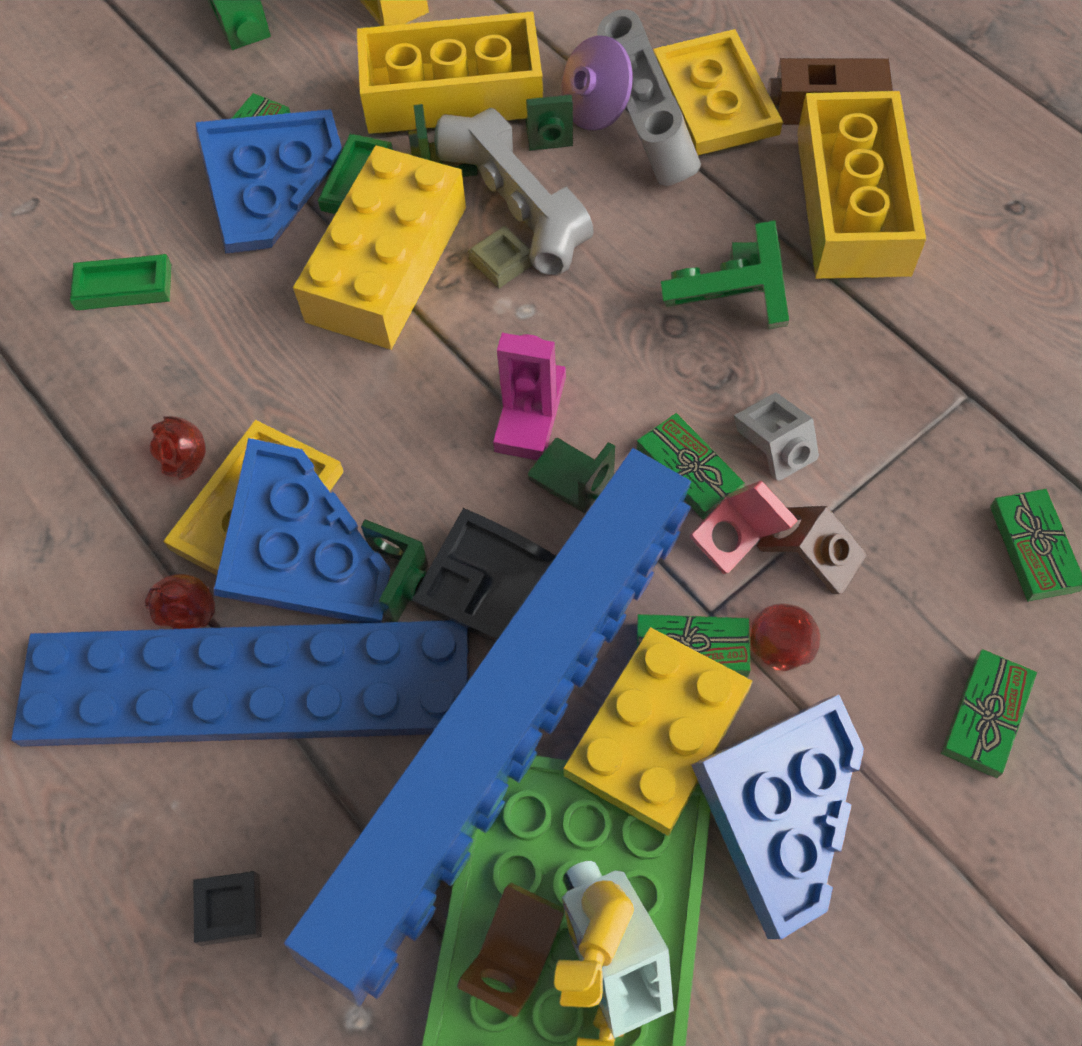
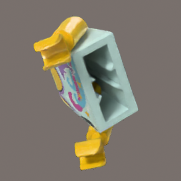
M584 861L572 866L563 876V883L567 892L562 897L569 937L579 961L559 960L555 969L554 984L557 990L562 991L560 1006L593 1007L599 1004L593 1021V1025L600 1030L599 1040L578 1037L576 1046H614L616 1037H623L624 1033L674 1011L669 952L625 873L613 871L602 876L595 862Z

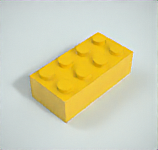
M533 11L357 29L359 88L368 134L416 129L414 105L423 104L426 128H434L437 125V121L445 114L472 118L488 108H494L505 120L527 118L526 100L543 97L542 70Z
M900 91L806 93L797 138L815 279L912 277L926 242V234Z
M376 145L293 286L305 323L392 350L466 209L462 170Z

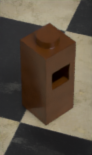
M780 58L777 77L769 78L767 89L783 121L782 125H799L806 93L893 91L889 58Z

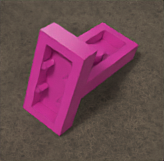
M502 333L497 347V359L503 409L493 441L494 452L538 460L548 447L566 379V367L556 365L555 342L543 340L530 334L519 336Z

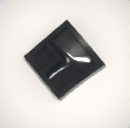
M463 508L413 596L412 601L417 608L446 621L451 620L466 627L468 631L496 643L556 558V555L520 534Z

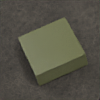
M505 225L468 250L470 261L498 288H501L533 266L529 257L530 249Z

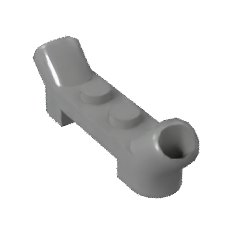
M628 9L610 13L600 22L597 35L617 40L628 53L632 66L633 82L626 107L659 184L666 187L681 182L696 174L701 166L682 112L671 93L639 16Z
M488 108L472 118L443 115L437 121L434 138L435 152L439 159L476 165L487 187L491 191L497 190L507 201L512 215L518 221L523 220L534 232L529 255L531 264L539 272L548 275H558L567 271L571 265L574 248L592 238L594 233L591 218L583 204L567 186L551 195L513 154L512 126L494 108Z

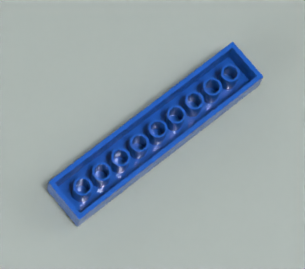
M632 448L284 942V945L297 964L358 1007L361 1006L368 994L375 999L381 996L399 967V963L396 962L398 954L395 952L406 936L415 942L421 935L436 910L433 903L437 895L434 893L443 881L452 886L471 856L468 850L474 840L471 838L477 828L487 833L505 804L502 798L509 787L507 782L510 778L517 783L522 780L537 755L535 748L542 737L541 730L548 734L554 731L567 710L568 704L565 702L574 686L576 685L581 688L598 661L596 655L604 641L609 644L612 642L626 619L627 615L624 612L632 599L636 601L640 599L654 575L652 570L659 558L665 560L674 547L681 533L678 530L691 509V506L684 502L691 484L690 480Z

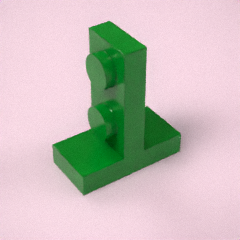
M776 220L755 224L758 265L750 266L749 259H737L721 263L720 271L701 274L698 267L671 272L670 280L661 281L663 301L666 307L763 291L768 330L787 327L789 315Z

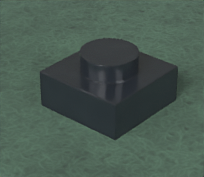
M255 871L193 880L195 944L205 946L262 937L259 874Z

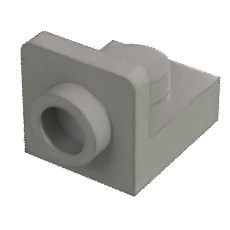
M777 392L734 415L737 431L767 454L770 475L776 480L780 481L818 459L819 453L813 418Z

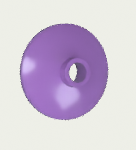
M597 35L581 42L570 55L564 69L562 95L572 96L573 122L583 129L601 130L610 126L623 113L630 98L633 82L630 58L625 48L611 37Z

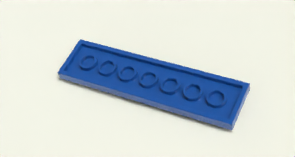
M447 620L30 633L11 741L20 747L431 735L469 681V631L466 627Z

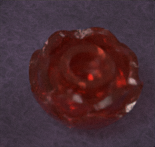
M164 416V421L151 426L154 437L150 443V452L154 458L161 462V471L165 476L178 477L179 480H183L192 476L200 468L206 454L205 441L198 427L182 417Z
M174 574L160 579L150 588L145 599V606L150 611L152 621L156 625L170 626L172 629L205 628L216 611L214 596L207 585L197 577L188 574Z
M773 604L763 609L752 622L751 648L765 664L779 671H789L801 665L809 664L814 660L820 646V630L812 615L805 609L792 604ZM787 631L791 637L785 639L781 636V632Z

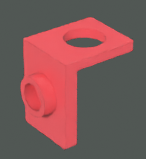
M758 481L729 493L690 534V538L723 574H726L739 563L762 537L791 529L797 522V519L762 481ZM719 522H727L737 531L738 543L731 552L719 550L713 542L712 531Z

